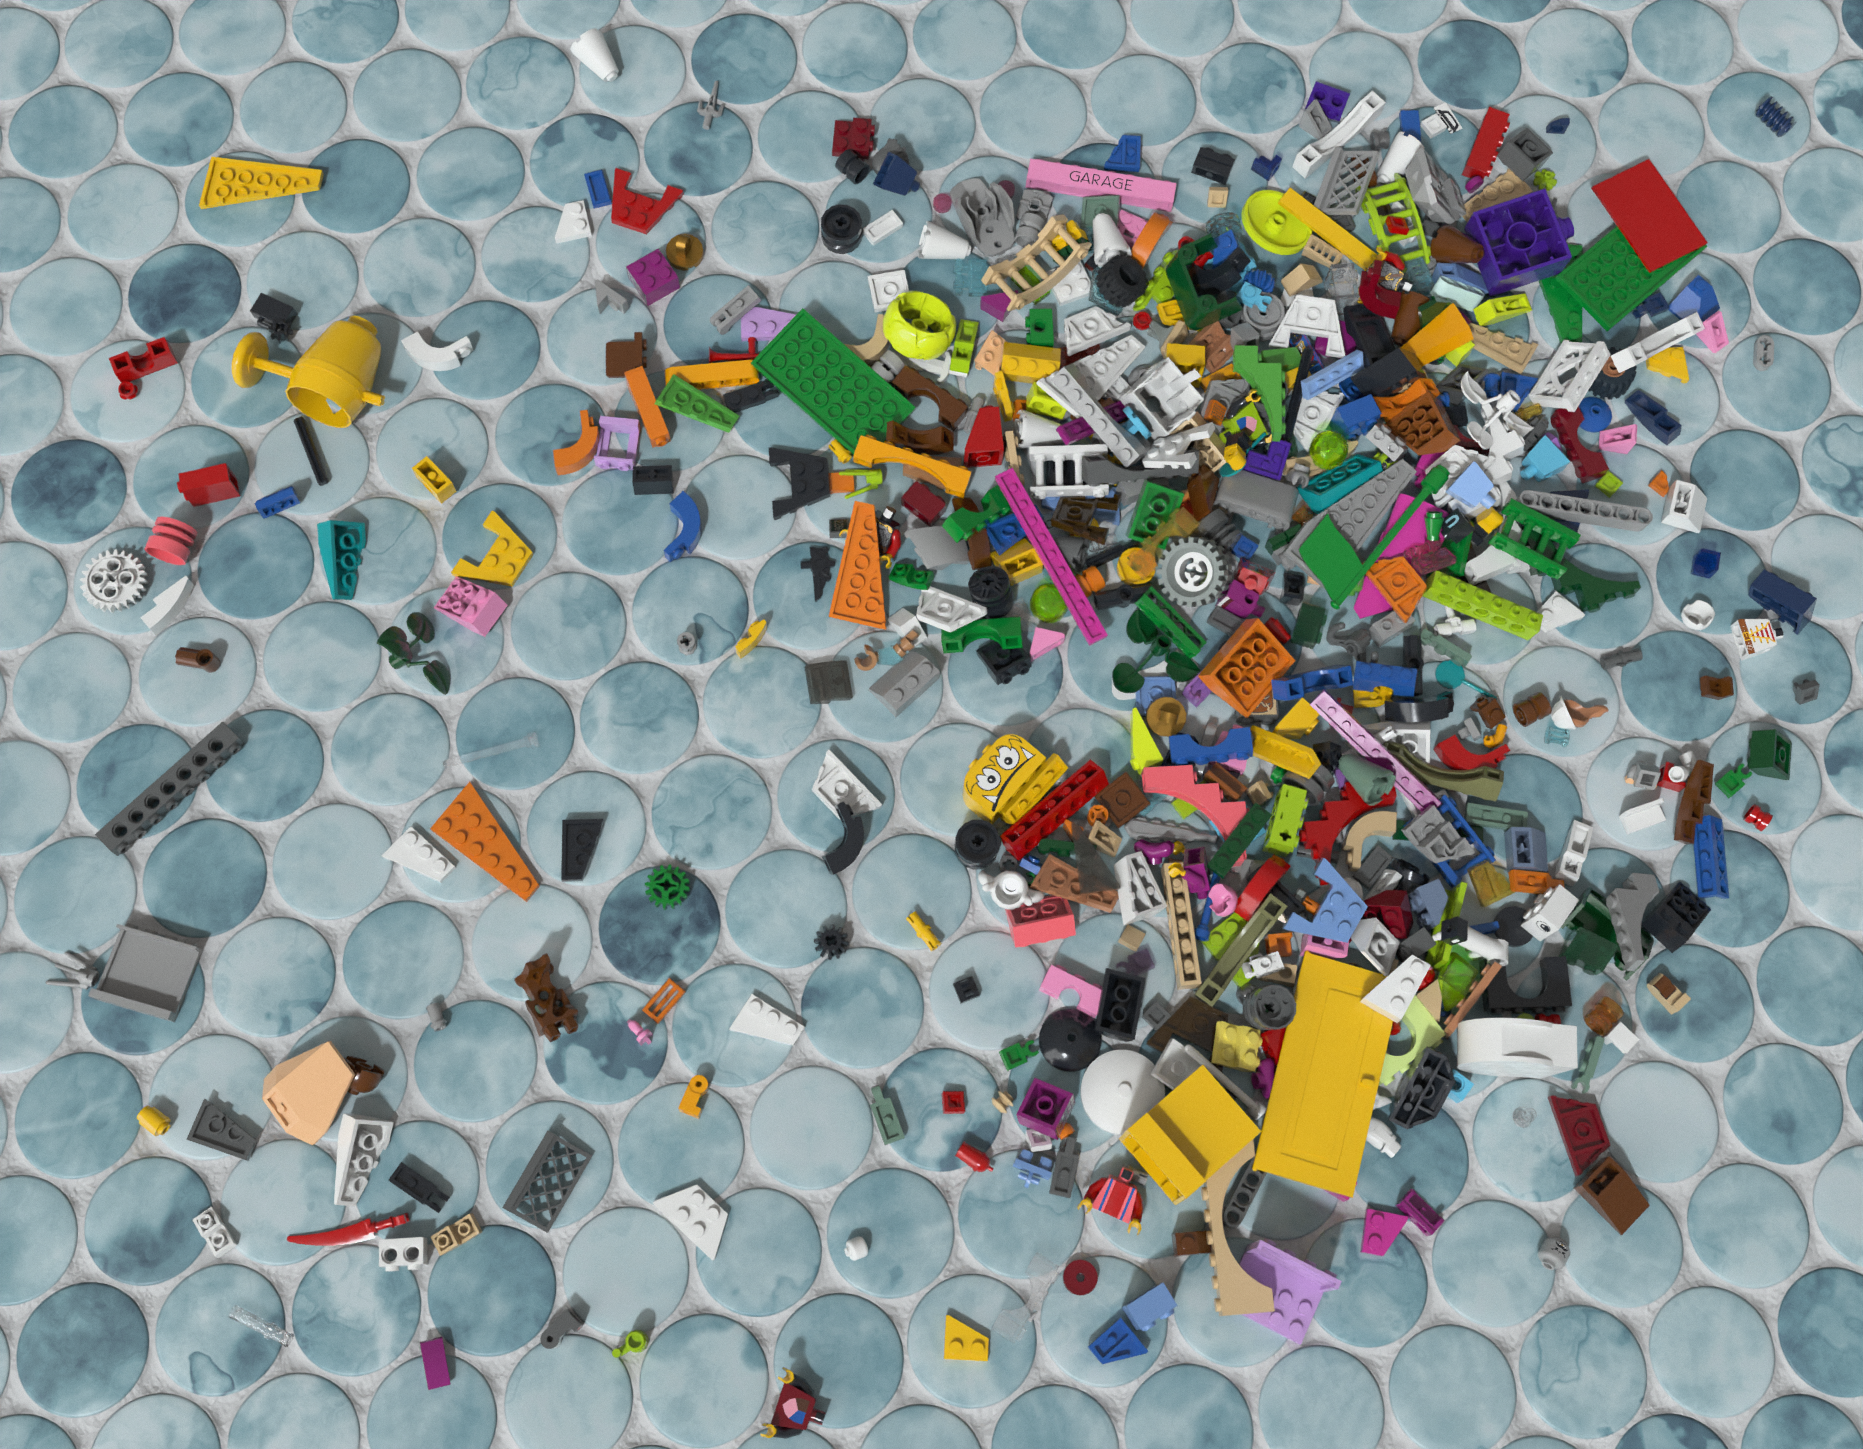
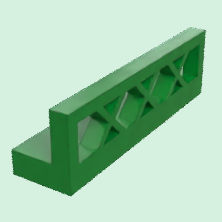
M1152 586L1134 603L1190 659L1195 657L1207 643ZM1150 593L1156 598V604L1148 597ZM1161 609H1166L1170 613V618ZM1175 623H1180L1183 626L1184 632ZM1188 637H1194L1199 644L1196 646Z

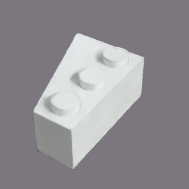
M1142 851L1126 855L1113 865L1123 925L1155 916L1167 907Z

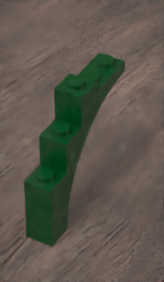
M1532 530L1525 546H1530V549L1536 551L1542 534ZM1549 539L1543 556L1553 560L1557 549ZM1564 556L1560 565L1568 568L1567 571L1558 580L1551 577L1555 591L1564 595L1575 592L1580 611H1588L1589 613L1599 611L1605 602L1614 601L1619 597L1624 599L1632 598L1641 588L1639 581L1620 582L1595 577L1577 568L1566 560ZM1529 565L1531 576L1538 575L1541 577L1547 575Z

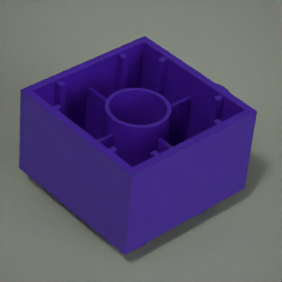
M1546 189L1473 212L1464 228L1465 234L1484 248V256L1477 265L1490 297L1560 274L1572 258L1566 241L1574 236L1573 223L1569 217H1556Z

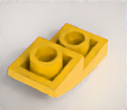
M765 619L752 623L748 629L749 638L741 639L735 646L736 653L740 659L751 652L765 635L767 630Z

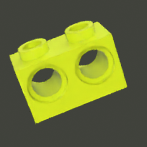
M1033 382L1026 396V411L1063 419L1067 410L1036 384L1037 382Z

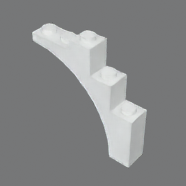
M1489 403L1481 407V416L1485 424L1498 412ZM1499 416L1487 427L1488 433L1493 438V445L1489 448L1488 457L1490 455L1494 456L1495 462L1484 471L1485 475L1494 485L1488 492L1496 500L1491 506L1493 508L1499 506L1501 497L1500 490L1496 486L1511 480L1513 467L1508 460L1523 454L1525 445L1523 437L1517 435L1515 430L1508 433L1505 423L1500 422ZM1457 499L1448 502L1449 513L1458 508L1469 520L1487 509L1480 502L1474 508L1468 507Z
M1507 481L1496 486L1500 490L1501 497L1499 506L1495 507V510L1504 517V520L1495 529L1494 535L1496 532L1501 533L1507 516L1501 513L1503 506L1511 498L1517 499L1515 492ZM1514 521L1508 537L1518 542L1523 532L1519 527L1522 524ZM1489 545L1481 555L1467 562L1464 575L1469 584L1475 585L1509 571L1517 561L1515 557Z

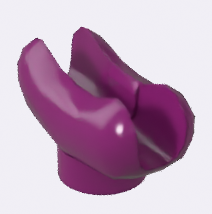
M1140 839L1134 844L1135 853L1142 851L1143 856L1146 857L1147 864L1152 865L1163 863L1162 858L1169 857L1174 850V844L1169 840L1162 843H1152Z
M1271 1058L1261 1060L1256 1068L1257 1072L1252 1073L1251 1076L1253 1087L1260 1089L1266 1099L1270 1097L1275 1076V1063Z

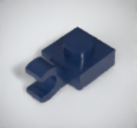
M1661 292L1646 298L1642 302L1643 305L1636 307L1637 310L1632 314L1636 319L1641 318L1647 313L1653 317L1666 312L1670 307Z

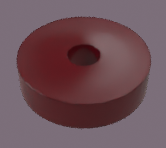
M1086 1260L1072 1261L1064 1269V1286L1074 1295L1082 1296L1089 1294L1097 1285V1271ZM1079 1273L1083 1274L1084 1280L1082 1282H1079L1076 1279V1276Z

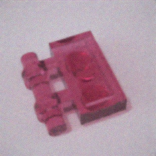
M1429 540L1424 542L1423 545H1414L1409 550L1404 551V557H1412L1411 565L1422 575L1456 564V556L1446 547L1438 549V547H1441L1440 540Z

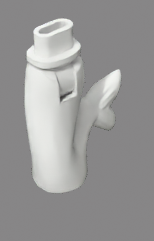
M1377 1092L1373 1110L1392 1103V1100L1386 1096H1380ZM1371 1117L1366 1141L1379 1149L1381 1153L1385 1152L1392 1158L1402 1146L1396 1141L1397 1137L1393 1135L1391 1129L1384 1122Z

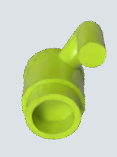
M641 1330L631 1331L626 1337L625 1344L614 1349L612 1356L619 1358L629 1351L635 1353L644 1351L649 1342L647 1334Z

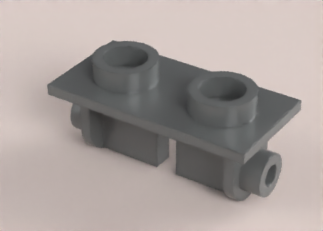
M1546 414L1534 415L1527 421V424L1534 428L1523 437L1525 442L1523 451L1528 452V450H1532L1538 439L1534 434L1540 438L1547 430L1549 422L1544 419Z

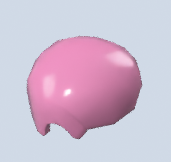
M1217 883L1211 888L1208 897L1211 898L1212 905L1209 907L1215 914L1226 917L1233 913L1238 903L1236 891L1222 883Z

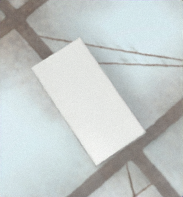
M891 210L864 227L862 233L874 246L901 229L903 222Z

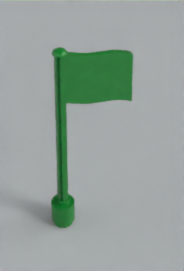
M1437 465L1429 471L1421 481L1422 491L1363 564L1360 562L1352 546L1335 528L1328 513L1298 549L1307 567L1323 584L1332 600L1330 602L1332 608L1340 609L1343 601L1429 494H1437L1450 475L1445 467Z

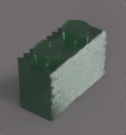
M1302 602L1290 642L1313 649L1316 644H1320L1323 635L1320 632V628L1325 626L1327 615L1324 614L1326 608Z

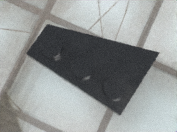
M604 819L562 820V882L584 880L604 824Z

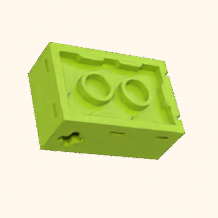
M1286 784L1281 786L1275 796L1271 812L1272 816L1269 820L1262 851L1286 858L1289 852H1293L1294 847H1297L1299 836L1296 834L1299 828L1301 829L1304 817L1301 815L1303 810L1306 809L1309 800L1306 797L1307 790Z

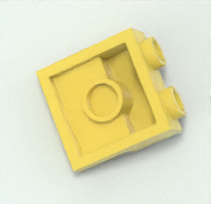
M1218 1021L1216 1023L1211 1063L1242 1072H1255V1069L1260 1064V1058L1257 1056L1258 1048L1262 1045L1260 1030L1244 1025L1237 1026Z

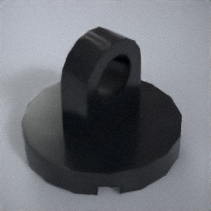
M1393 859L1391 867L1402 875L1397 887L1393 890L1407 891L1412 882L1425 885L1430 881L1429 876L1426 873L1421 875L1419 873L1420 870L1415 865L1403 859Z

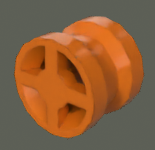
M1102 805L1092 806L1087 815L1088 824L1093 827L1096 819H1101L1097 821L1105 825L1109 815L1108 810Z

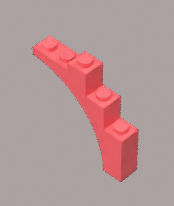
M1192 765L1144 767L1141 773L1143 793L1165 794L1193 805L1213 822L1225 841L1249 812L1245 801L1223 802V790L1219 789V783L1194 784L1197 783L1196 771H1193ZM1246 850L1232 867L1242 865L1244 860H1246Z

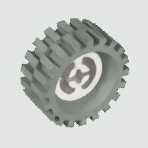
M1204 537L1182 538L1178 540L1179 542L1170 544V549L1164 550L1162 554L1165 555V558L1159 559L1158 564H1162V568L1157 569V574H1162V579H1158L1159 585L1164 584L1165 588L1162 591L1164 594H1170L1168 599L1178 601L1177 604L1180 606L1197 607L1215 602V599H1219L1224 595L1222 591L1228 589L1229 585L1226 583L1232 579V575H1228V570H1232V564L1227 565V560L1230 559L1229 555L1223 554L1222 552L1225 549L1222 546H1217V542L1214 540H1207L1208 538ZM1193 558L1194 562L1186 566L1188 561ZM1185 566L1188 569H1196V571L1199 572H1207L1208 569V575L1205 582L1199 585L1198 582L1200 580H1203L1206 577V575H1196V573L1192 571L1185 572Z

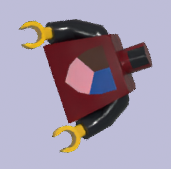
M785 1367L782 1369L787 1372L784 1378L778 1376V1379L784 1382L771 1424H762V1426H767L768 1428L766 1434H760L762 1437L786 1439L798 1436L803 1430H807L809 1421L822 1425L826 1412L814 1408L817 1399L814 1398L815 1394L811 1386L805 1379Z

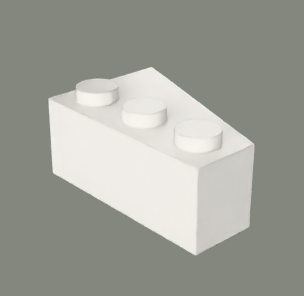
M1411 955L1360 1002L1398 1023L1403 1018L1431 965Z

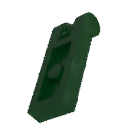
M1045 838L1039 842L1037 849L1041 855L1053 852L1058 853V856L1061 857L1075 855L1079 859L1090 860L1096 854L1097 845Z

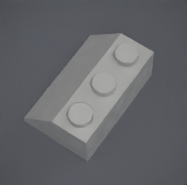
M911 650L872 685L869 691L897 717L939 679L940 671L926 657Z

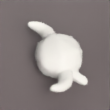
M984 870L978 874L979 882L983 885L982 889L985 892L990 891L993 901L1004 909L1012 910L1019 908L1024 903L1027 906H1031L1033 903L1041 901L1045 896L1044 892L1029 889L1026 878L1016 871L1006 870L999 873L996 877L987 874Z

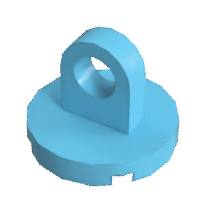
M1130 406L1122 409L1130 420L1121 427L1132 435L1139 431L1146 440L1152 436L1151 432Z

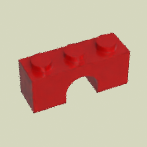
M165 337L147 343L148 350L142 355L133 356L126 351L109 358L113 371L121 383L125 381L131 382L178 363L173 349Z

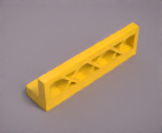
M1251 726L1250 731L1255 738L1252 742L1253 756L1308 779L1311 778L1321 765L1312 748L1257 726Z
M1053 753L1001 810L1000 819L1011 825L1015 824L1038 803L1064 774L1068 767L1058 754Z

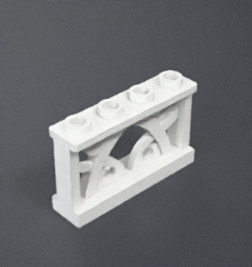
M1564 340L1529 394L1536 408L1540 406L1563 408L1569 412H1575L1611 355L1605 342L1597 341L1595 344ZM1575 367L1578 372L1576 376L1561 385L1559 376Z

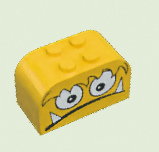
M1004 735L997 739L993 745L988 744L982 751V757L979 760L976 758L971 762L968 767L969 771L964 779L962 792L964 803L978 817L992 825L1002 814L1001 810L1046 761V757L1018 735Z

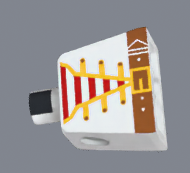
M1738 619L1730 626L1741 661L1770 651L1777 645L1776 640L1783 638L1782 628H1772L1768 619Z

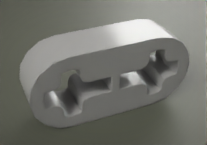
M1762 335L1754 343L1753 365L1759 371H1766L1774 361V341L1770 336Z

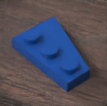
M1035 504L1034 506L1044 522V516ZM1014 513L998 519L993 524L988 523L985 527L988 539L999 556L1026 536Z

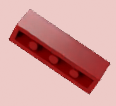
M1492 107L1488 108L1461 175L1471 179L1475 176H1480L1483 180L1485 176L1489 177L1493 168L1490 165L1491 161L1495 162L1499 153L1496 149L1501 147L1505 138L1502 136V133H1506L1509 128L1510 122L1507 121L1510 114Z

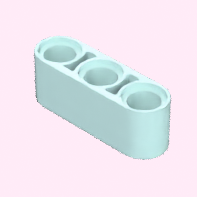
M1440 276L1430 291L1432 296L1435 295L1443 300L1449 299L1457 307L1474 312L1473 309L1478 307L1485 296L1478 288L1445 276Z

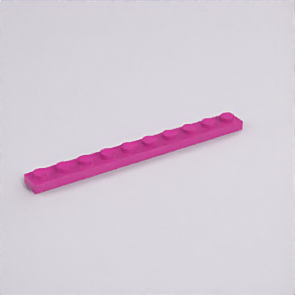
M1011 468L996 475L995 480L1089 646L1106 638L1108 634L1014 469Z

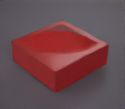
M1387 216L1385 222L1390 233L1408 234L1409 228L1404 218Z
M964 1091L942 1092L943 1114L965 1113Z

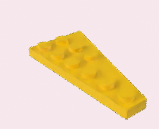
M211 157L199 207L207 209L318 191L321 188L324 173L318 169Z

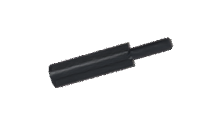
M1134 540L1123 546L1121 544L1116 545L1085 560L1087 568L1090 566L1097 568L1120 557L1125 550L1139 545L1140 542Z

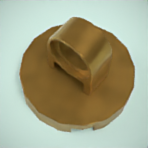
M676 235L668 242L666 247L667 259L671 266L678 270L686 271L689 270L688 268L697 267L703 260L702 243L693 235Z
M1160 697L1149 705L1146 711V722L1154 733L1169 737L1183 729L1186 723V712L1184 706L1178 700L1172 697Z

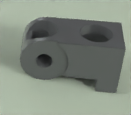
M565 1309L542 1333L540 1338L542 1346L547 1349L559 1347L563 1337L571 1329L574 1332H578L582 1328V1322L569 1309Z

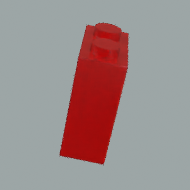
M226 463L178 474V490L184 494L185 500L189 501L193 507L240 497L238 480Z

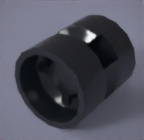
M851 149L845 150L835 163V168L846 175L855 185L862 182L870 171V165L863 159H859L857 154Z

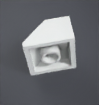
M1377 918L1360 920L1351 939L1360 952L1384 976H1388L1400 942Z

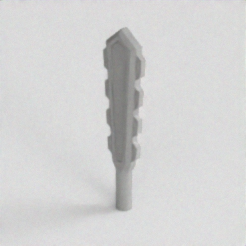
M1140 817L1131 819L1124 826L1129 837L1138 841L1140 839H1149L1151 842L1169 840L1171 842L1180 841L1182 844L1195 840L1211 843L1217 842V835L1197 833L1184 825L1176 827L1173 823L1161 824L1160 821L1156 820L1148 822L1145 818Z

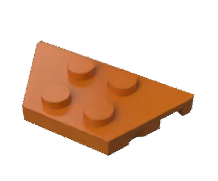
M1403 556L1391 560H1378V563H1374L1365 575L1401 620L1407 623L1425 593L1427 585Z

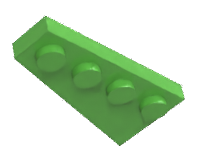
M673 374L654 403L728 433L739 418V415Z

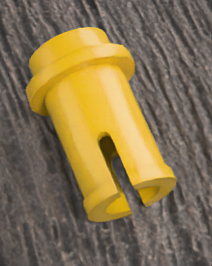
M835 439L830 443L831 445L828 448L838 457L839 462L845 464L851 460V452L846 450L840 442Z

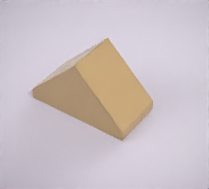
M1300 264L1281 280V284L1289 297L1323 282L1315 267L1307 264Z
M1096 820L1086 844L1097 845V851L1115 857L1122 838Z
M1438 978L1416 995L1437 1023L1440 1021L1444 978Z

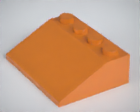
M1259 618L1246 619L1200 672L1198 677L1213 693L1245 718H1248L1271 691V680L1281 678L1296 660Z

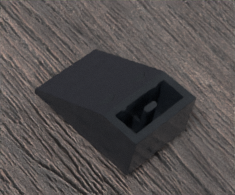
M1678 882L1648 914L1641 925L1673 953L1689 940L1711 909L1682 882Z

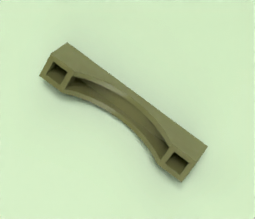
M1391 741L1383 743L1422 783L1458 791L1465 795L1477 796L1484 800L1497 801L1503 785L1504 771L1487 766L1470 770L1442 769L1420 760L1403 744Z
M1269 893L1194 994L1213 1007L1243 963L1287 908V905Z

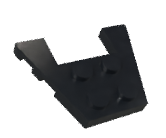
M769 448V464L771 467L790 465L792 499L772 501L774 520H778L781 516L788 513L792 514L797 509L806 505L810 506L831 497L827 458Z

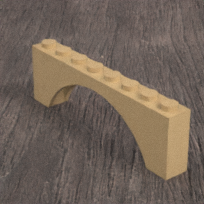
M1253 1140L1208 1178L1204 1183V1187H1201L1202 1200H1206L1207 1208L1204 1209V1220L1209 1225L1206 1239L1207 1244L1211 1245L1212 1251L1209 1254L1210 1267L1214 1268V1276L1211 1277L1212 1288L1216 1289L1217 1298H1214L1215 1311L1219 1312V1316L1275 1311L1272 1288L1253 1279L1237 1263L1228 1247L1222 1223V1209L1226 1190L1240 1167L1255 1156Z

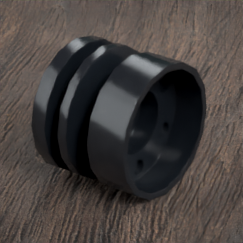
M993 566L983 567L973 573L969 579L968 586L972 602L987 608V614L982 618L997 619L1007 615L1014 604L1008 574L1003 569Z

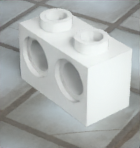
M413 1237L379 1240V1267L385 1268L386 1272L399 1271V1267L408 1266V1270H420L421 1265H427L428 1238ZM413 1248L419 1250V1256L415 1260L410 1258V1251ZM395 1249L397 1257L394 1261L390 1262L388 1253Z

